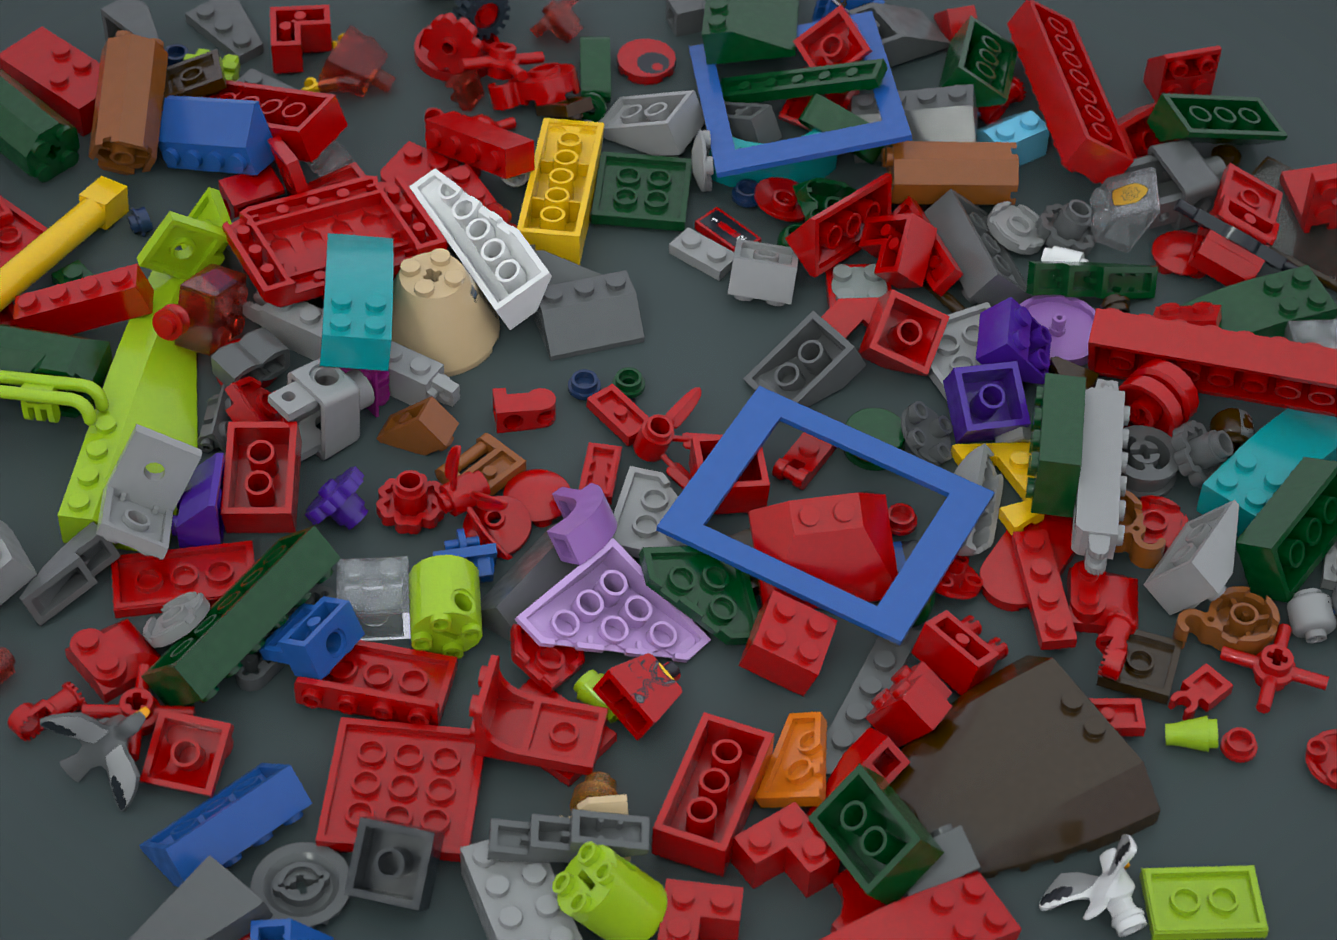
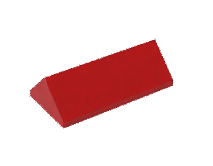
M885 173L811 217L785 238L810 276H819L862 249L859 247V242L867 217L891 215L892 174Z

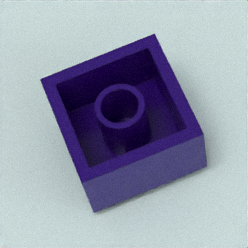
M1017 361L956 367L944 379L943 385L956 444L995 440L996 436L1022 426L1029 427L1031 425Z

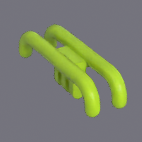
M0 370V384L21 386L0 385V398L19 400L24 419L33 420L36 417L37 421H46L48 418L49 422L58 423L60 420L59 405H64L79 410L86 425L91 426L96 423L97 416L94 407L86 398L75 393L58 390L88 394L94 400L98 411H106L109 407L105 392L93 381Z

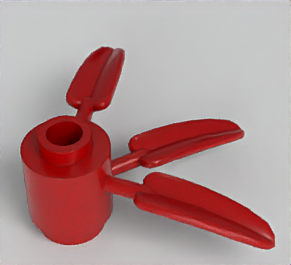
M701 387L691 389L665 415L656 414L645 419L633 443L635 453L642 460L657 462L662 459L669 466L666 469L667 475L683 489L691 480V474L680 463H674L665 454L671 442H683V447L690 449L692 436L723 435L687 432L683 433L682 436L674 435V429L679 428L697 405L702 394Z
M455 445L450 449L445 462V477L450 481L439 486L440 494L436 496L438 504L444 513L450 512L454 517L467 511L473 520L472 526L483 542L485 544L496 543L497 555L504 560H510L513 557L492 538L473 510V507L477 506L485 511L499 512L507 508L508 502L490 496V486L479 470L473 473L467 471L458 476L461 446Z

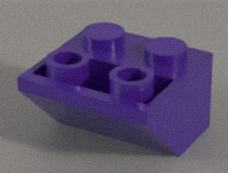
M1010 297L980 312L976 360L981 365L1017 361L1022 382L1044 384L1045 373H1049L1052 337L1047 327L1038 323L1026 307L1021 306Z

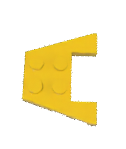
M984 443L952 445V458L959 465L971 451ZM985 443L994 454V456L990 457L993 465L998 467L1023 500L1022 502L1000 507L998 518L1008 532L1013 535V532L1023 531L1024 527L1030 523L1036 525L1044 520V514L1031 513L1032 498H1025L1028 477L1033 478V476L1027 475L1029 455H1031L1029 453L1030 443Z

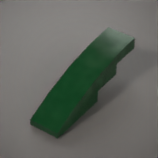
M1029 261L1026 293L1031 295H1062L1065 297H1097L1100 299H1104L1112 294H1120L1128 298H1155L1158 266L1098 262Z

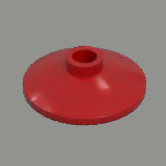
M770 177L757 184L754 198L758 206L765 213L783 221L796 222L805 220L793 190V185L799 184L798 182L782 177Z
M493 496L507 501V508L499 512H490L475 506L473 510L492 538L511 555L527 542L532 530L531 517L527 508L520 501L508 496ZM468 513L463 522L466 538L479 536L472 526L473 520ZM494 519H500L497 523H490ZM479 537L480 545H484L485 543Z

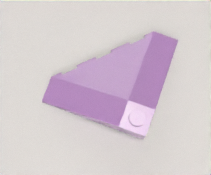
M614 538L515 618V621L539 646L553 648L554 645L575 647V650L587 652L624 653V656L639 657L649 653L655 657L672 658V661L686 663L711 641L691 618L645 585L642 567Z

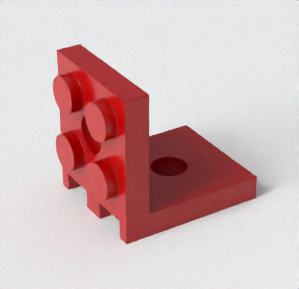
M277 135L267 140L289 196L367 176L357 163L353 162L307 183L298 159L281 137Z
M1337 163L1281 172L1279 181L1303 233H1309L1311 226L1325 224L1327 230L1337 228Z

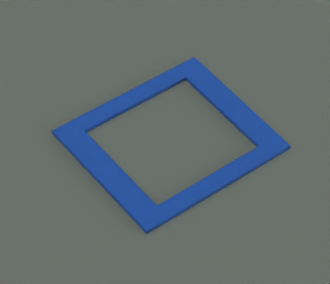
M872 11L852 14L850 17L857 23L861 34L872 50L870 54L863 58V61L884 58L888 67L880 88L872 89L882 121L735 149L716 64L707 65L704 44L689 46L706 129L710 130V147L717 178L912 140V134ZM817 22L798 25L797 37Z
M759 386L659 522L656 531L900 646L991 502L995 492ZM780 421L947 497L878 606L705 526Z

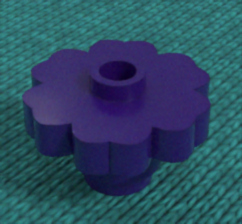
M353 466L335 479L331 478L318 490L317 493L319 495L306 508L307 512L304 516L313 525L319 524L326 517L331 516L339 526L344 525L348 530L352 529L368 513L367 508L364 506L365 501L355 492L364 481V474L356 466Z

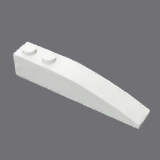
M433 169L409 186L509 330L537 312L552 275L517 228L510 226L494 211L491 212L479 200L468 195L460 186L437 169Z

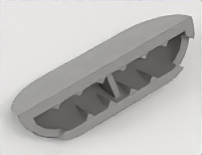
M985 443L971 451L954 472V474L995 492L991 502L957 554L958 556L980 554L990 548L994 541L1003 490V475H997L990 459L994 454Z

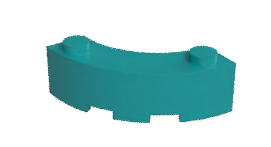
M813 128L810 132H808L807 134H805V135H803V136L812 135V134H817V133H822V132H820V131H818V130H816V129ZM732 136L735 149L765 144L748 142ZM837 155L717 178L714 166L711 179L733 188L740 180L751 179L759 183L770 177H782L802 183L816 177L824 178L836 169Z

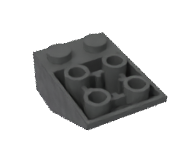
M872 2L848 11L849 15L872 11L890 67L949 47L950 41L920 9Z

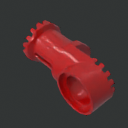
M1012 77L1007 102L1003 105L979 107L978 112L981 113L979 118L986 125L998 121L1010 104L1024 100L1026 97V91L1023 90L1025 86L1022 87L1024 83H1020L1019 78Z
M1119 610L1108 613L1105 619L1106 628L1103 633L1098 635L1095 641L1096 647L1103 654L1102 658L1106 659L1105 661L1101 660V664L1104 665L1099 666L1101 670H1098V675L1114 681L1119 679L1126 661L1129 635H1133L1137 629V621H1133L1134 618L1129 617V613L1125 615V611L1119 613Z
M70 681L65 682L62 685V690L48 700L42 699L35 705L30 702L19 705L9 716L7 726L21 740L26 741L27 739L30 741V737L36 738V735H39L45 729L40 726L41 718L60 713H73L76 710L80 711L82 710V704H87L83 696L79 697L82 693L79 692L77 694L78 688L73 683L71 684Z

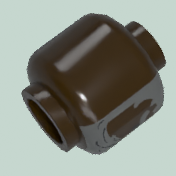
M1238 408L1222 410L1216 413L1210 422V431L1216 430L1218 432L1223 430L1229 435L1233 443V454L1255 434L1251 415Z

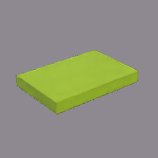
M1254 865L1141 868L1139 876L1152 940L1267 937L1269 929Z

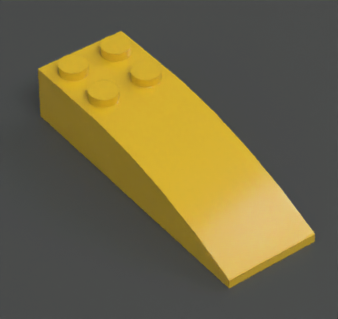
M543 118L534 155L535 170L530 172L517 229L529 245H535L536 251L544 250L580 265L593 204L604 123Z

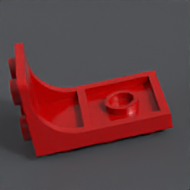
M491 655L488 666H481L478 678V687L481 688L479 695L473 694L469 707V717H473L470 739L475 740L476 755L593 776L608 719V708L523 692L506 681L500 671L499 656Z

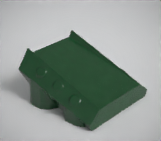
M819 177L793 185L794 194L806 221L857 191L847 185L846 182Z

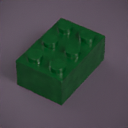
M859 764L808 817L864 892L885 905L898 901L945 853L885 778L862 764Z

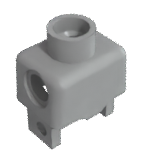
M320 358L289 372L287 375L288 384L268 395V403L288 422H298L302 439L301 461L314 454L324 461L356 442L360 437V411L372 405L375 400L373 388L361 371L352 369L345 373L339 367L320 366ZM319 423H321V430L316 427Z

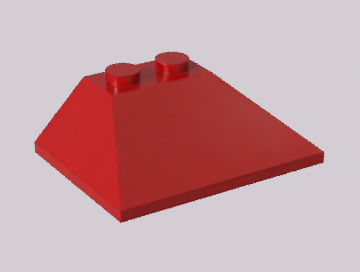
M857 492L786 501L748 511L754 549L867 602L881 601L898 575L886 494ZM758 579L762 606L771 592L775 590L810 608L821 609Z

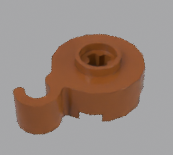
M1126 490L1125 496H1120V500L1126 501L1124 520L1119 521V525H1125L1124 540L1122 546H1116L1114 553L1127 552L1134 565L1144 569H1153L1163 557L1166 540L1160 538L1154 544H1147L1143 541L1146 527L1143 524L1142 503L1133 493Z
M1232 586L1227 588L1219 598L1210 603L1208 612L1197 609L1183 610L1178 615L1172 638L1182 641L1183 649L1190 632L1196 635L1201 643L1212 645L1220 652L1223 646L1257 655L1266 646L1273 644L1280 622V615L1277 606L1267 595L1263 599L1257 594L1250 593V587Z

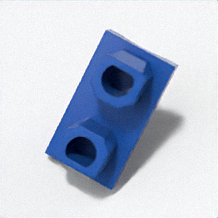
M464 528L456 529L457 539L444 541L445 550L433 552V556L454 555L463 557L473 562L479 570L480 583L493 581L494 565H496L497 559L496 543L480 545L479 536L466 538Z

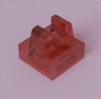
M476 69L464 70L462 74L453 75L445 84L447 88H453L454 93L450 96V99L459 104L461 111H472L485 94Z

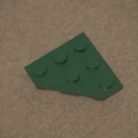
M690 546L643 547L641 549L639 558L647 587L726 645L747 644L758 615V608L749 574Z

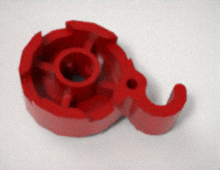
M555 62L531 68L530 71H527L528 77L524 82H519L513 78L502 85H496L495 82L488 84L492 106L497 111L507 110L518 105H528L529 100H535L536 106L553 104L566 100L565 93L572 91L573 94H578L580 91L575 66L573 64H558Z

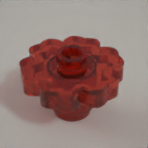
M552 0L541 10L544 15L530 28V31L539 38L550 29L559 40L563 39L568 43L584 28L579 23L581 19L571 9L579 0H560L558 3Z

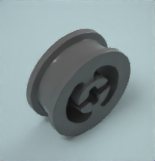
M1134 425L1125 427V429H1129L1127 449H1122V452H1128L1126 473L1121 472V476H1127L1126 490L1133 493L1139 500L1141 496L1147 495L1164 497L1173 489L1179 470L1174 460L1176 450L1171 444L1172 437L1150 426ZM1157 464H1159L1162 469H1156Z

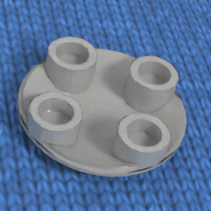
M698 130L691 151L692 172L701 192L712 190L711 175H713L714 166L713 157L709 156L708 148L711 145L710 130Z

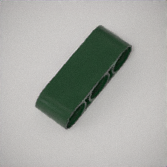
M580 37L581 96L589 92L597 93L606 103H611L610 37Z
M814 93L798 119L808 129L812 130L814 128L820 132L869 123ZM885 146L850 153L867 163L874 164Z

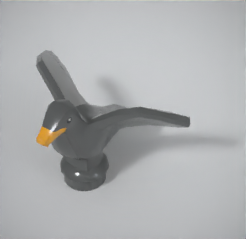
M144 706L127 717L120 714L111 718H103L99 721L82 712L60 713L41 718L40 726L54 733L79 740L82 745L77 753L59 762L64 771L74 781L79 783L91 768L102 766L107 770L112 794L119 810L126 811L135 797L140 779L139 771L128 751L129 742L140 731L150 710Z

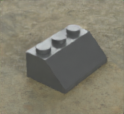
M627 270L548 285L537 312L533 314L551 361L645 341L636 291Z

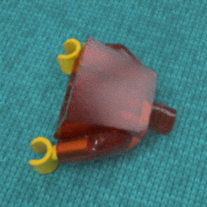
M350 25L345 33L338 36V41H332L333 51L318 77L319 81L317 82L315 78L309 77L304 81L305 87L301 89L319 93L345 92L364 97L372 85L388 93L396 77L382 70L388 54L379 46L375 38L365 36L358 29Z

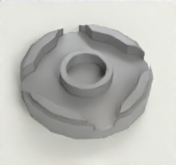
M1009 201L997 203L987 219V225L992 236L1005 248L1018 254L1031 255L1037 253L1047 240L1037 234L1035 225L1039 218L1037 213L1021 204L1016 207L1011 205L1012 202Z
M187 592L174 598L160 609L163 614L158 619L154 616L148 619L143 627V637L154 648L163 647L179 640L197 627L206 617L210 610L209 601L201 592L198 594L196 592Z

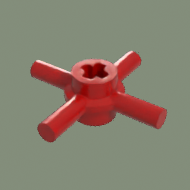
M482 40L483 47L481 52L485 56L459 59V68L461 71L488 68L487 75L491 78L498 80L515 78L519 82H524L528 74L519 65L544 63L545 57L542 51L516 54V46L506 42L488 44Z
M1287 624L1278 625L1273 644L1266 646L1257 655L1223 646L1220 660L1252 669L1255 681L1261 687L1256 704V710L1260 713H1269L1275 692L1282 690L1292 681L1321 690H1326L1328 684V676L1296 667L1293 654L1287 648L1292 632L1291 626Z
M140 664L138 666L135 688L126 691L121 696L118 705L82 704L81 710L82 713L94 719H103L120 714L127 717L146 706L150 713L140 731L129 742L128 751L134 762L139 760L142 736H146L154 731L160 709L195 716V706L159 704L158 700L149 692L150 687L141 677L151 667L149 664Z

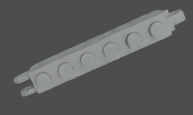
M258 291L253 294L255 304L247 301L241 307L242 313L246 318L261 325L262 328L268 329L288 349L312 360L320 358L323 309L305 301L280 308L264 302ZM391 341L389 361L390 396L409 405L433 396L438 402L453 407L460 399V385L450 380V377L444 374V364Z
M1097 379L1095 388L1091 387L1085 391L1082 466L1073 511L1071 550L1077 555L1085 556V570L1094 576H1099V574L1105 572L1107 559L1113 560L1116 546L1123 545L1125 525H1119V521L1124 520L1126 501L1120 500V496H1125L1127 476H1121V472L1126 473L1128 452H1122V449H1127L1129 429H1125L1123 426H1128L1130 406L1124 405L1125 391H1119L1118 381H1106L1104 379Z

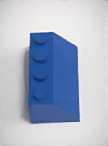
M173 95L165 98L158 145L162 152V158L168 168L258 175L275 160L267 141L272 138V134L259 101Z
M261 763L139 846L174 886L179 887L209 855L225 868L235 864L242 858V851L251 845L256 847L267 842L273 837L272 831L280 825H290L299 820L304 815L302 810L311 805L312 802L291 765Z

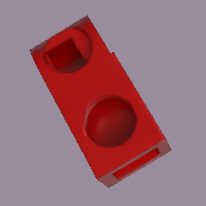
M506 388L492 389L493 414L497 433L545 428L552 425L556 420V397L548 389L537 388L529 393L507 394Z

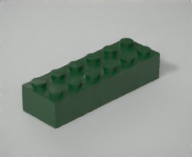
M315 526L279 538L210 607L206 617L187 635L177 640L141 676L142 679L165 705L191 706L197 701L207 702L219 691L217 685L224 677L228 679L236 674L243 666L241 660L247 654L251 655L258 651L266 643L265 635L270 630L275 631L284 625L289 619L287 613L293 607L301 606L311 597L312 593L309 590L315 584L319 585L326 581L334 573L332 567L341 557Z

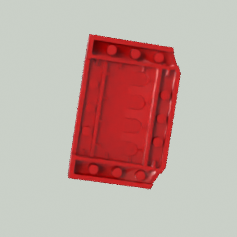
M377 176L359 177L246 207L239 212L240 218L231 225L227 221L222 224L228 244L264 302L280 308L324 296L328 233L393 238V276L398 274L400 265L405 259L422 253L432 252L438 248L447 250V240L402 177H395V182H378Z

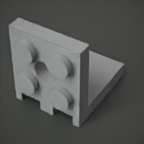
M136 424L103 489L96 534L109 542L121 543L134 548L145 556H154L163 560L169 549L173 511L202 457V450ZM155 462L161 464L165 470L155 474L149 472L145 466Z

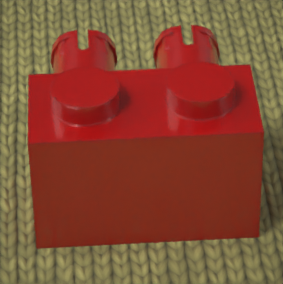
M945 610L924 623L911 653L921 662L924 661L937 676L962 695L989 677L996 662L1006 658L1009 651L1005 642L999 644L1001 639L998 637L990 639L987 643L979 637L982 632V625L978 620L973 622L975 617L968 615L960 621L948 610Z

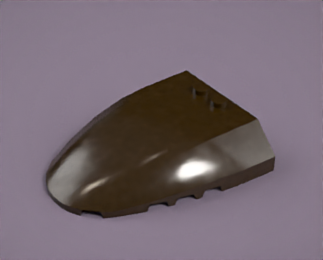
M1026 655L990 675L951 703L953 707L933 731L909 742L901 750L910 763L890 783V786L898 796L914 807L920 823L929 834L935 829L950 823L953 828L962 826L981 866L982 872L980 874L984 879L994 878L1000 871L1020 868L1021 872L1028 871L1033 864L1051 859L1055 863H1059L1068 854L1086 849L1088 853L1119 841L1123 834L1130 836L1156 824L1160 814V807L1142 759L1056 660L1050 657Z

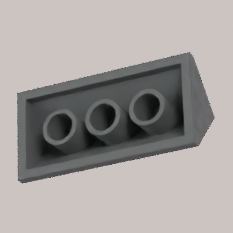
M556 524L551 525L481 599L482 626L510 642V630L513 624H518L515 618L579 566L560 560L547 533Z

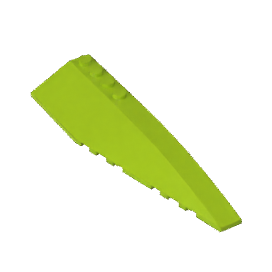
M152 270L148 281L154 289L153 313L129 319L102 388L107 396L109 407L103 412L95 408L97 421L94 425L89 426L57 515L63 543L70 541L91 522H94L96 525L98 524L103 489L136 424L198 448L196 309L188 314L190 317L188 331L176 340L168 341L162 339L157 335L152 324L154 314L167 304H178L185 309L195 302L196 283ZM155 462L145 466L149 472L155 474L165 470L161 464ZM175 507L173 515H178L179 509ZM112 543L116 549L137 551L121 543Z

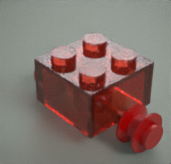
M211 263L180 285L178 304H167L154 314L152 324L155 332L164 340H175L174 345L208 356L212 355L220 347L225 346L234 337L240 335L244 328L245 318L242 314L243 305L248 296V288L246 287L247 274Z

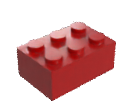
M228 422L221 516L226 533L296 532L302 449L298 422Z

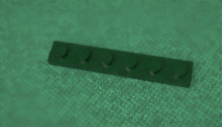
M884 58L722 78L720 86L724 102L763 103L779 99L789 100L797 97H813L814 93L822 95L880 88L888 67Z

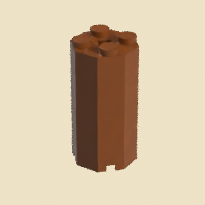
M120 30L115 33V37L107 39L102 49L89 149V158L94 160L96 157L98 159V166L102 170L131 175L134 174L135 168L142 167V172L150 171L156 161L168 53L164 49V42L160 39L146 38L134 35L126 30Z
M905 141L890 144L886 149H882L881 165L886 167V173L892 174V204L900 205L910 196L919 205H933L950 189L975 205H997V203L1004 201L1012 202L1011 205H1015L1016 198H1010L1011 192H1017L1019 185L1018 154L1011 153V150L1017 148L1016 142Z

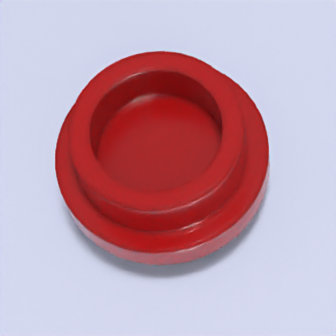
M897 503L889 507L888 512L892 534L899 536L911 534L916 529L918 521L913 508L904 503Z
M1236 727L1223 735L1220 749L1229 760L1245 763L1255 757L1258 744L1251 731Z

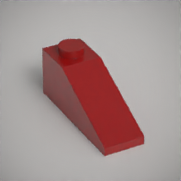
M869 727L842 755L826 782V798L859 764L881 775L890 784L910 761L888 736ZM812 806L807 816L809 817L818 806Z

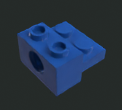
M323 596L315 605L303 603L289 616L287 622L266 640V643L259 651L264 660L289 664L295 676L322 680L330 674L333 667L346 654L352 651L354 645L365 633L349 600Z

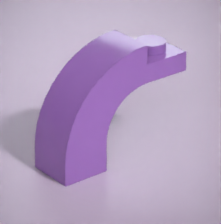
M590 483L582 490L561 487L552 493L562 513L563 520L549 529L547 533L560 560L576 565L583 564L610 541L617 529V520L602 488L593 483Z

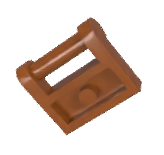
M484 433L476 439L475 445L460 455L458 476L462 475L460 474L462 470L486 454V456L462 474L467 471L473 473L479 470L490 486V496H493L505 487L510 479L526 471V460L489 433ZM444 463L435 470V475L441 484L450 481L445 477Z

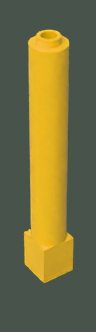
M100 176L79 194V203L3 265L0 268V312L15 300V296L21 295L96 230L99 228L108 230L128 213V186Z

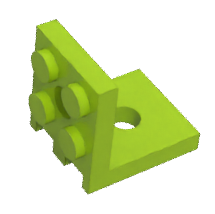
M208 187L188 216L169 211L136 257L139 266L202 285L212 266L219 268L225 260L223 251L228 246L227 236L222 229V224L227 221L231 225L232 222L220 191ZM179 245H181L182 250H175Z

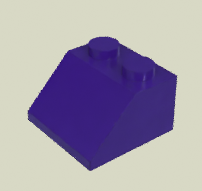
M216 453L196 467L176 505L177 509H179V514L173 515L171 530L172 536H178L179 548L223 543L225 527L221 516L225 467L224 453Z

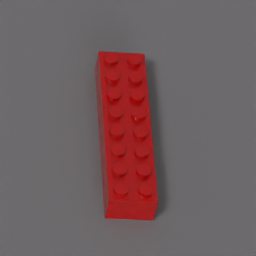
M1025 0L1008 21L1007 26L1011 34V40L1017 48V55L1025 68L1024 72L1031 83V90L1039 103L1038 107L1046 120V127L1054 140L1053 145L1060 155V162L1068 171L1072 173L1077 171L1085 175L1091 182L1095 184L1100 182L1111 188L1116 183L1113 181H1117L1134 160L1075 23L1070 18L1034 0Z
M1096 308L1088 341V369L1099 373L1100 376L1126 380L1145 360L1157 358L1169 361L1181 368L1191 378L1198 393L1337 417V349L1323 347L1315 342L1300 343L1289 341L1280 336L1264 337L1255 335L1250 331L1235 332L1223 330L1215 325H1194L1180 319H1159L1150 314L1136 315L1124 313L1115 308Z

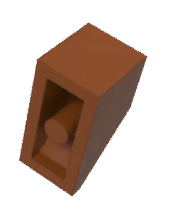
M430 396L391 414L376 439L380 443L426 456L437 450L440 452L444 451L451 445L454 440L452 435L459 422L433 396Z

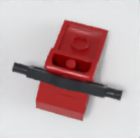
M1229 163L1223 171L1220 187L1210 213L1196 208L1180 198L1173 210L1199 225L1188 264L1199 272L1205 273L1219 281L1226 287L1256 278L1263 263L1280 271L1299 267L1287 260L1288 258L1269 248L1275 242L1280 224L1276 222L1283 193Z

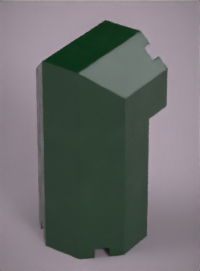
M0 324V370L80 378L93 381L100 387L102 386L113 361L109 341ZM0 384L6 386L21 387L20 385ZM58 390L61 392H70L81 395L82 397L86 398L92 406L94 404V400L91 398V396H89L86 393ZM59 405L60 416L76 418L81 415L79 410L74 407Z

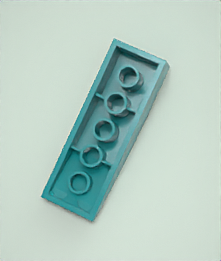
M328 233L320 366L389 371L393 311V238Z
M1290 408L1286 409L1247 440L1203 483L1196 511L1203 515L1236 500L1239 504L1236 536L1239 537L1303 457L1337 461V417Z

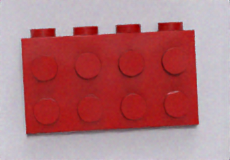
M359 640L354 645L352 651L346 654L333 667L330 674L322 680L297 677L294 683L296 703L310 708L319 707L336 710L348 715L358 714L375 717L381 721L391 720L439 726L458 668V657Z

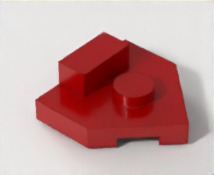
M248 376L231 383L224 389L234 403L225 410L233 422H287L268 403V395L271 392L262 388L261 382Z
M513 624L510 630L512 661L548 695L578 672L585 663L584 651L575 650V647L554 645L552 648L539 646L519 624Z

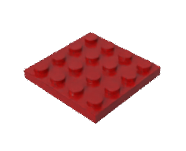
M341 717L315 840L316 846L329 847L334 851L353 852L360 817L372 816L445 832L439 860L461 862L460 848L471 845L485 760L484 756H478L475 753V740L470 739V728Z

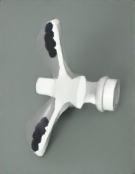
M1123 834L1117 849L1110 848L1101 854L1100 862L1103 871L1101 876L1079 872L1061 873L1042 896L1039 903L1040 910L1046 911L1069 901L1086 899L1090 900V905L1083 917L1084 920L1096 917L1107 908L1112 916L1111 926L1116 929L1119 937L1130 935L1147 925L1144 918L1145 912L1141 908H1137L1132 901L1131 895L1134 892L1135 885L1125 869L1129 868V861L1137 851L1133 838Z

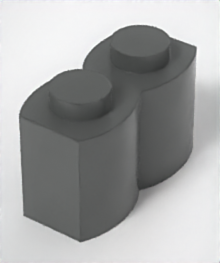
M259 328L246 333L239 342L222 346L211 356L212 373L227 387L231 383L248 376L262 383L263 381L278 377L291 366L289 349L266 328Z

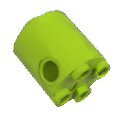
M436 555L423 559L414 565L409 573L412 647L415 650L458 657V659L462 658L464 652L476 646L483 637L479 570L473 562L454 555Z
M586 842L580 847L578 854L570 861L566 869L555 877L552 884V890L557 894V902L561 911L605 940H648L655 934L660 923L663 921L667 908V894L662 884L616 854L612 849L605 845H596L593 842Z

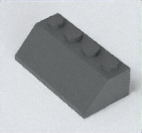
M973 84L898 91L912 134L911 141L977 142L978 110ZM874 94L852 96L851 113L869 123L882 121ZM881 154L877 158L876 162L881 161ZM854 155L855 163H866Z
M950 189L924 212L932 226L937 228L939 237L963 272L958 281L964 288L962 294L968 302L973 305L988 302L992 307L1010 297L1019 304L1033 297V295L1026 293L1027 284L1007 248L1001 245L990 233L987 225L988 214Z

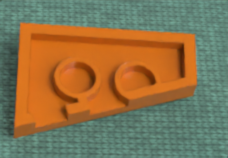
M821 712L789 713L755 796V800L761 808L786 807L793 802H796L799 807L819 806L826 799L827 721Z

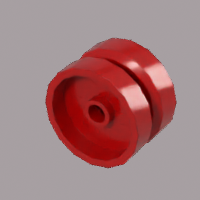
M1157 358L1145 360L1118 387L1119 391H1125L1124 405L1130 406L1128 426H1150L1165 432L1170 437L1173 436L1174 429L1186 423L1197 412L1199 405L1198 392L1191 378L1181 368L1166 360Z

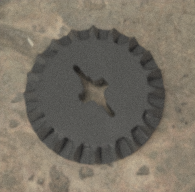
M312 842L287 844L269 853L259 863L251 880V890L264 900L272 912L273 916L270 920L291 918L314 929L316 925L321 923L327 925L332 917L340 916L344 905H348L350 895H345L344 891L349 867L346 861L329 847L316 846V843ZM304 882L307 887V893L300 894L297 889V883Z

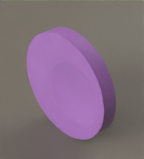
M1037 295L1020 304L1028 309L1031 316L1038 323L1049 330L1052 337L1050 358L1058 356L1079 366L1088 363V341L1095 315V310L1090 305L1075 297H1065L1062 295Z

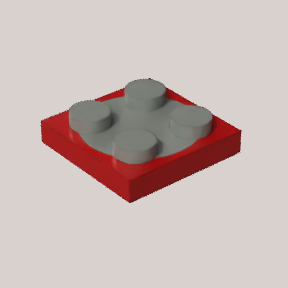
M836 264L824 272L828 309L840 298L880 297L891 290V284L874 274L876 264Z

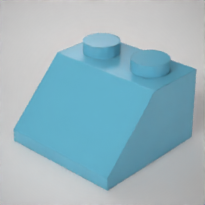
M1033 110L1010 115L977 129V142H1016L1017 148L1011 150V153L1018 154L1019 166L1046 155L1050 131L1046 127V123Z

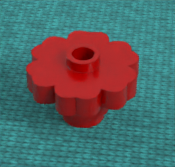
M452 13L438 15L423 31L422 45L429 50L427 54L428 60L434 63L435 67L439 70L447 67L452 74L467 72L468 70H460L459 59L481 57V49L483 47L482 41L475 37L478 32L477 28L467 18L462 17L457 20L456 16Z
M414 470L403 471L397 478H389L378 489L379 500L376 502L377 515L381 518L382 524L384 526L395 525V530L400 534L409 533L415 535L420 533L422 527L428 529L435 528L438 522L444 518V512L440 508L436 497L440 494L439 486L441 484L438 481L427 482L425 474Z

